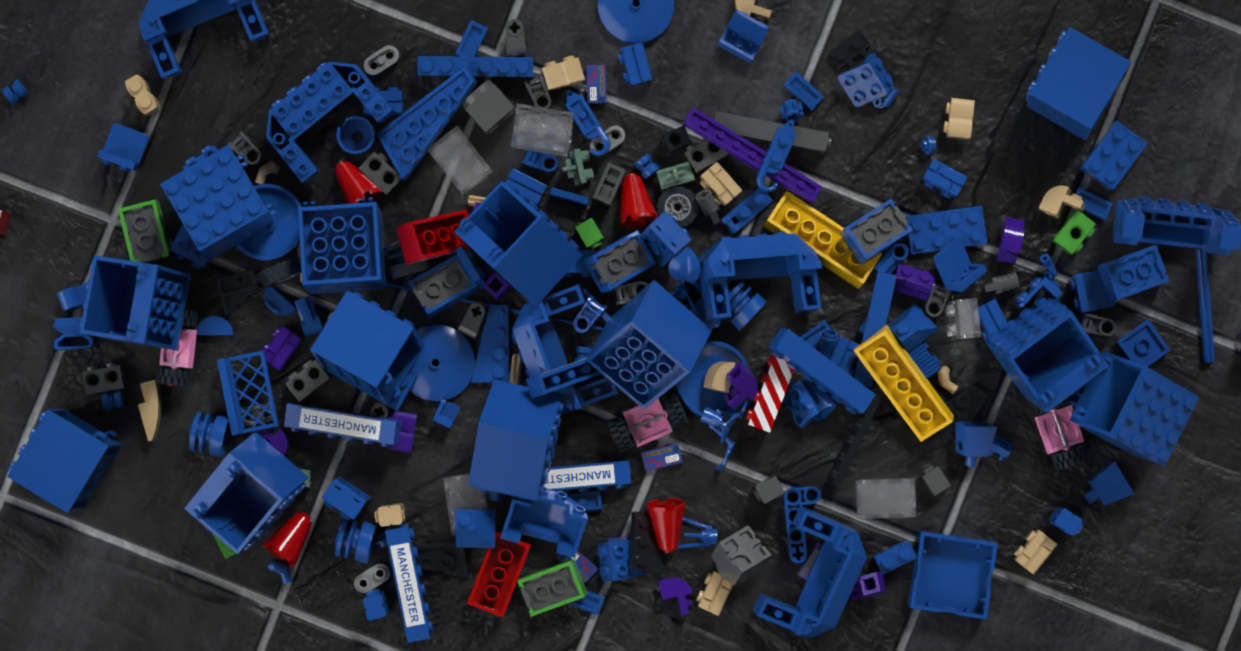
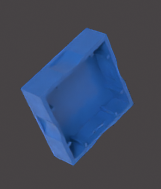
M919 530L916 547L917 558L914 561L908 607L932 612H948L959 616L987 620L991 594L990 581L994 571L998 543Z

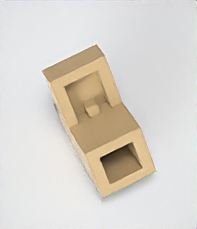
M735 0L736 10L745 12L748 16L753 15V19L761 22L769 20L772 11L754 5L755 0Z
M1056 186L1044 195L1039 209L1041 212L1059 219L1065 205L1083 212L1086 204L1082 201L1083 198L1076 194L1069 196L1071 193L1069 187Z
M721 361L713 364L707 371L703 387L729 393L731 383L726 374L735 366V363Z

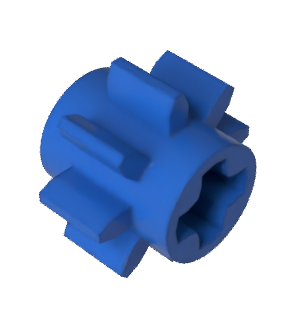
M789 99L783 103V106H780L782 120L790 121L793 119L795 123L800 120V116H804L802 103L797 104L795 99Z

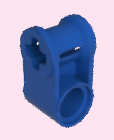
M527 146L528 151L524 160L521 161L522 164L549 174L555 173L558 170L559 162L553 155L539 151L536 147ZM549 159L555 161V166L552 169L545 168V162Z
M594 296L589 297L573 322L574 329L580 333L590 330L607 309V306L597 302ZM581 318L587 321V328L580 325Z

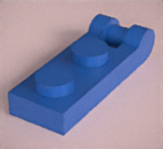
M758 188L720 221L722 225L728 227V232L734 235L773 200L766 192ZM734 216L740 221L736 225L731 220Z

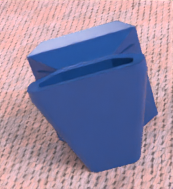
M82 317L55 319L53 327L60 333H63L54 341V348L56 350L88 349L93 346V337L80 333L79 325Z
M799 380L792 384L784 395L785 405L792 411L795 423L801 428H805L813 419L815 421L825 419L836 407L828 393L819 390L814 381Z

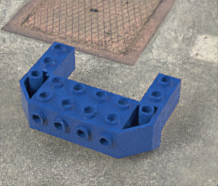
M148 0L139 22V28L143 40L147 42L161 78L168 80L183 73L168 39L169 37L233 10H238L252 43L270 37V32L257 1Z
M324 62L316 69L317 72L315 74L306 76L301 81L302 84L299 87L291 88L286 93L288 96L283 100L278 99L271 105L273 108L269 110L266 138L304 184L310 182L321 172L299 146L302 143L299 136L348 96L358 97L380 124L395 113L393 108L373 85L372 81L356 64L328 62L326 64Z
M1141 196L1139 199L1132 198L1117 201L1113 225V242L1131 245L1145 242L1204 249L1206 253L1230 255L1231 249L1239 250L1241 224L1231 211L1208 207V204L1205 203L1190 205L1186 201L1172 203L1168 199L1154 201L1149 197Z
M778 232L773 235H767L766 233L757 234L755 237H749V235L738 236V238H731L730 236L721 237L720 241L714 243L699 262L701 266L700 284L705 322L725 320L732 317L727 281L790 276L795 313L813 312L821 309L816 270L821 269L822 264L816 251L795 233L785 234V232Z
M580 284L545 296L536 307L530 302L523 305L511 335L514 343L518 344L520 349L518 351L521 362L525 363L527 368L524 369L527 379L568 365L550 315L586 302ZM602 377L577 387L576 384H572L555 390L552 393L562 395L561 403H564L562 413L564 414L619 393V390L609 379Z
M800 506L792 523L803 531L825 539L824 544L795 607L760 593L753 611L758 617L788 628L796 635L812 638L836 627L867 556L859 534L852 527Z

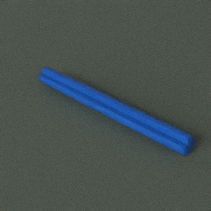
M1197 249L1196 263L1203 361L1205 363H1212L1215 361L1208 258L1204 249Z

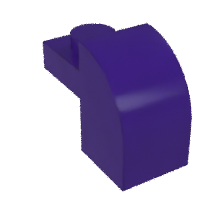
M1005 217L996 261L1016 264L1023 242L1024 220Z
M484 263L480 267L487 277L483 287L499 301L512 286Z
M739 362L726 374L732 387L729 389V393L724 394L728 406L732 409L741 404L746 397L753 400L758 392V384L752 371L742 362Z
M273 427L257 431L270 441L269 444L284 457L287 455L290 441L283 429H279L276 434Z
M882 572L860 576L850 594L851 599L855 601L887 592Z
M678 577L659 579L662 600L678 597L681 615L689 614L688 609H692L690 597L686 598L685 595L692 594L690 585Z

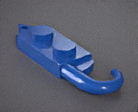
M567 90V104L565 105L587 139L599 137L603 143L601 151H594L592 148L589 151L595 156L605 155L610 149V140L582 94L578 95Z
M793 119L782 127L777 128L763 159V164L756 179L757 186L763 192H772L778 186L777 183H774L773 186L766 187L763 180L767 172L778 173L784 165L796 137Z

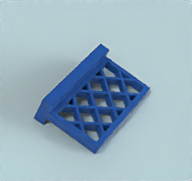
M264 350L218 359L217 363L231 434L240 435L279 426ZM260 355L262 363L256 369L249 363L253 357ZM239 360L245 364L239 373L233 370L232 361ZM247 366L256 371L251 380L242 376ZM258 374L265 377V383L262 388L253 383ZM239 378L248 382L243 392L237 389L236 386ZM251 385L260 390L255 399L245 394ZM262 392L269 397L266 407L257 402ZM243 397L252 401L247 411L240 406V401ZM254 404L264 409L258 418L249 413ZM266 411L272 415L274 423L265 424L261 421ZM248 415L256 420L252 428L245 429L244 420Z

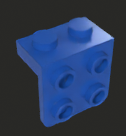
M736 10L717 45L751 64L769 31V27L763 22L748 16L745 12Z
M875 53L869 54L864 64L845 71L838 76V80L856 107L887 95L893 85L892 77L886 73L881 59L877 58Z
M115 123L112 125L104 150H99L97 157L101 158V163L112 166L113 163L120 165V170L129 173L131 170L137 171L149 136Z
M182 224L169 250L174 253V258L182 262L186 259L191 262L190 266L201 270V268L207 269L210 264L209 261L200 253L184 224Z
M955 239L934 256V262L946 290L963 292L969 288V285L978 281L987 272L985 265L971 264L961 239Z
M1099 270L1071 275L1070 286L1075 294L1073 303L1078 313L1115 306L1116 302L1109 301Z
M1046 277L1035 278L1028 285L1030 289L1027 292H1022L1015 299L1017 303L1014 306L1022 308L1039 289H1042L1051 299H1057L1062 294L1059 290L1061 286L1054 280H1048Z
M630 539L597 543V555L600 562L602 581H617L641 577L646 574V571L629 570Z

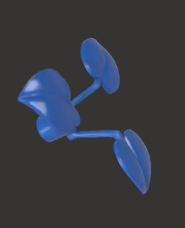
M686 247L675 255L669 263L670 275L675 280H680L675 284L674 292H671V295L673 297L676 296L678 299L687 298L692 307L690 311L710 329L720 326L721 321L705 322L703 299H699L694 305L691 295H689L690 285L687 282H695L699 278L701 266L696 254L691 248Z
M749 397L738 413L714 411L706 407L700 421L710 425L709 428L721 436V443L724 440L728 443L724 461L715 468L718 471H722L732 455L735 442H731L727 436L736 417L741 419L747 412L752 401ZM720 415H727L732 417L725 423L722 421L723 417ZM720 424H721L722 432L719 431V430L716 428V427H719Z

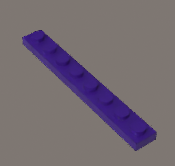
M692 107L682 125L759 172L767 153L766 151L696 108ZM785 163L778 173H766L768 178L810 204L815 201L822 187Z

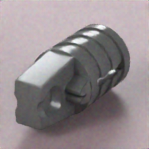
M705 189L697 193L695 198L700 205L704 217L710 216L714 225L721 222L717 215L720 208L711 190Z
M1015 271L1001 277L992 278L993 283L984 285L986 293L996 290V294L1020 288Z

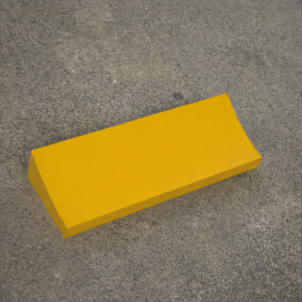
M788 191L784 193L763 225L773 233H795L816 251L823 266L858 289L864 284L882 255L880 253L861 265L840 234L844 228Z
M885 325L869 339L854 348L858 358L920 442L953 422L954 415L888 325Z

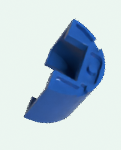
M544 487L543 494L538 495L537 501L513 496L500 538L519 543L521 534L550 541L557 543L556 553L575 558L588 516L585 508L568 497L565 492H556Z

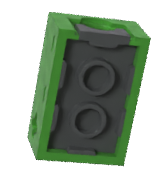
M151 200L118 209L131 261L149 263L173 257L172 252L169 250L170 243L158 200Z
M574 558L517 580L519 587L522 586L521 592L527 608H530L529 613L531 617L581 599L588 594Z

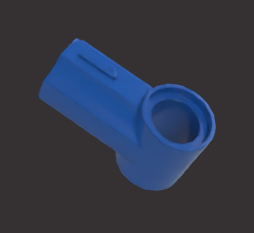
M902 243L893 245L874 266V269L878 272L891 274L898 264L907 257L908 248ZM896 247H901L904 250V255L900 258L894 254Z
M308 296L295 301L305 336L308 337L321 332L324 326L320 316L316 313L311 297Z

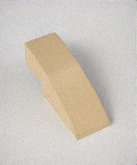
M156 380L140 384L145 402L138 404L148 441L156 439L161 419V391L159 383H155Z

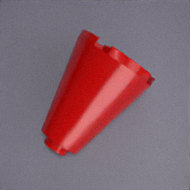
M343 160L336 165L334 172L346 204L361 203V198H365L366 203H369V197H373V202H379L382 198L381 193H383L381 189L352 162Z
M636 173L627 174L622 179L621 227L625 225L626 228L647 226L646 222L655 221L658 215L641 177L637 176Z
M666 498V501L660 502V499H655L647 503V509L659 549L665 553H672L679 546L686 507L682 499Z
M304 512L294 514L262 546L267 547L266 550L281 561L287 560L289 562L288 565L294 567L312 526L311 517Z

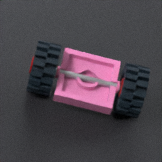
M185 310L182 326L197 327L198 312ZM181 328L178 351L161 348L159 365L171 366L173 369L157 368L155 383L190 387L192 371L177 369L179 367L193 368L197 330Z
M675 391L661 397L666 410H663L659 399H657L645 410L637 404L622 411L628 424L627 429L621 415L606 421L620 453L634 447L629 433H632L637 447L673 432L667 419L668 415L674 428L689 423L683 405Z
M1068 397L1050 410L1049 413L1035 417L1047 454L1063 450L1051 455L1055 470L1069 468L1089 460L1084 445L1070 448V446L1084 442L1079 426L1069 421L1074 411L1072 405L1057 409L1069 404ZM1033 404L1036 414L1044 412Z

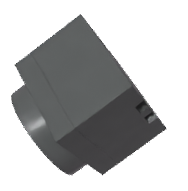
M490 80L478 87L461 104L487 136L516 111L511 102Z
M749 525L720 541L711 555L712 559L716 562L719 574L725 580L731 582L733 586L747 581L752 575L762 570L771 557L766 547L760 544L761 541L759 539H756L755 533Z

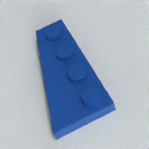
M508 305L488 306L471 383L493 382L494 379L504 382L510 381Z

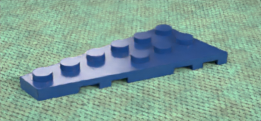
M464 66L376 134L403 180H407L477 84L468 67Z

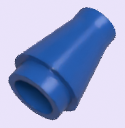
M823 329L822 333H820V353L829 359L839 338L835 330Z

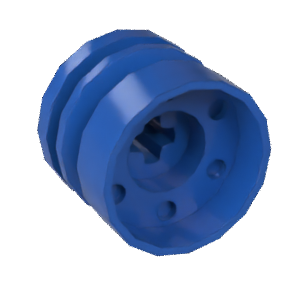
M744 280L733 285L728 290L730 308L734 314L730 323L739 331L767 302L758 293L750 298L748 294L752 289L751 286L743 292L741 288L746 284Z
M197 412L190 428L189 450L195 452L199 445V453H203L208 445L209 455L223 457L231 430L228 417L217 416L214 423H212L211 414L207 413L204 419V412Z
M344 518L335 540V557H341L344 549L345 559L349 558L351 552H355V561L368 564L374 545L377 524L364 522L361 529H357L358 523L356 519L353 520L351 527H349L350 520Z

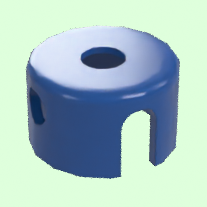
M361 116L347 117L345 119L346 122L337 128L336 137L338 144L351 155L359 156L368 153L376 143L377 135L375 128L367 119ZM356 131H360L363 134V139L360 142H355L352 139V135Z

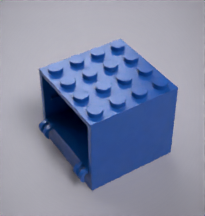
M1069 27L1067 32L1065 30L1062 31L1056 48H1052L1048 55L1047 63H1043L1036 81L1033 80L1028 88L1026 101H1028L1027 107L1087 141L1125 78L1131 61Z
M229 145L160 184L198 250L207 261L275 223L271 216L278 214L276 210L268 211L269 208L272 209L274 207L273 204L264 205L243 167H248L249 163L245 161L240 164L239 162L245 159L244 155L236 157Z
M501 181L468 218L461 220L455 233L536 307L583 255L578 251L579 246L573 240L568 242L567 240L570 237L562 230L558 232L559 227L552 220L549 221V217L542 210L539 211V208L533 202H529V199L521 192L517 194L519 190L511 183L506 185Z
M373 197L368 198L369 203H366L365 198H361V203L316 206V202L312 201V207H308V202H303L304 207H298L302 285L310 294L346 292L347 290L387 289L383 213L377 202H373Z
M94 255L90 264V278L86 286L87 295L83 302L84 312L79 325L80 333L113 341L178 351L191 274L154 264Z
M653 280L609 318L586 361L645 410L691 372L712 329Z
M347 290L310 351L324 370L389 406L393 397L395 400H398L402 395L399 388L424 349L421 342L422 339L419 338V334L416 333V329L413 327L414 324L406 319L401 321L396 318L397 315L388 309L385 312L380 309L381 306L372 300L367 302L360 293L356 291L351 293Z
M1048 296L1037 299L1032 307L1021 311L1016 319L1008 321L1004 328L999 332L992 333L988 340L985 341L1020 393L1045 413H1048L1109 367L1072 311Z
M1103 351L1102 356L1109 367L1087 383L1069 421L1124 451L1165 467L1199 396L1144 365Z
M494 379L478 424L468 485L477 487L476 489L481 492L491 490L537 501L538 495L543 494L548 472H550L555 455L554 448L558 439L557 432L560 427V416L564 407V403H561L562 395L550 392L532 398L528 387Z
M48 409L47 412L43 411L40 415L38 427H34L28 436L30 440L27 445L24 444L18 452L20 456L17 461H13L9 466L8 471L10 473L7 477L66 513L80 511L86 506L123 444L109 436L110 434L114 437L118 436L113 430L104 433L66 409Z
M255 432L229 452L184 509L238 555L242 550L246 552L273 527L272 524L292 504L295 496L306 487L304 482L308 479V476Z

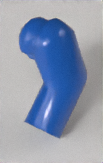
M892 86L887 95L873 100L874 107L883 108L890 106L900 91Z
M276 559L268 563L270 571H275L281 575L282 584L292 582L289 567L286 563Z

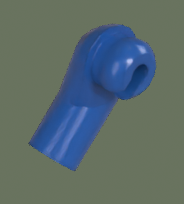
M1043 254L1040 260L1047 270L1044 273V277L1048 280H1053L1057 276L1056 268L1050 256Z

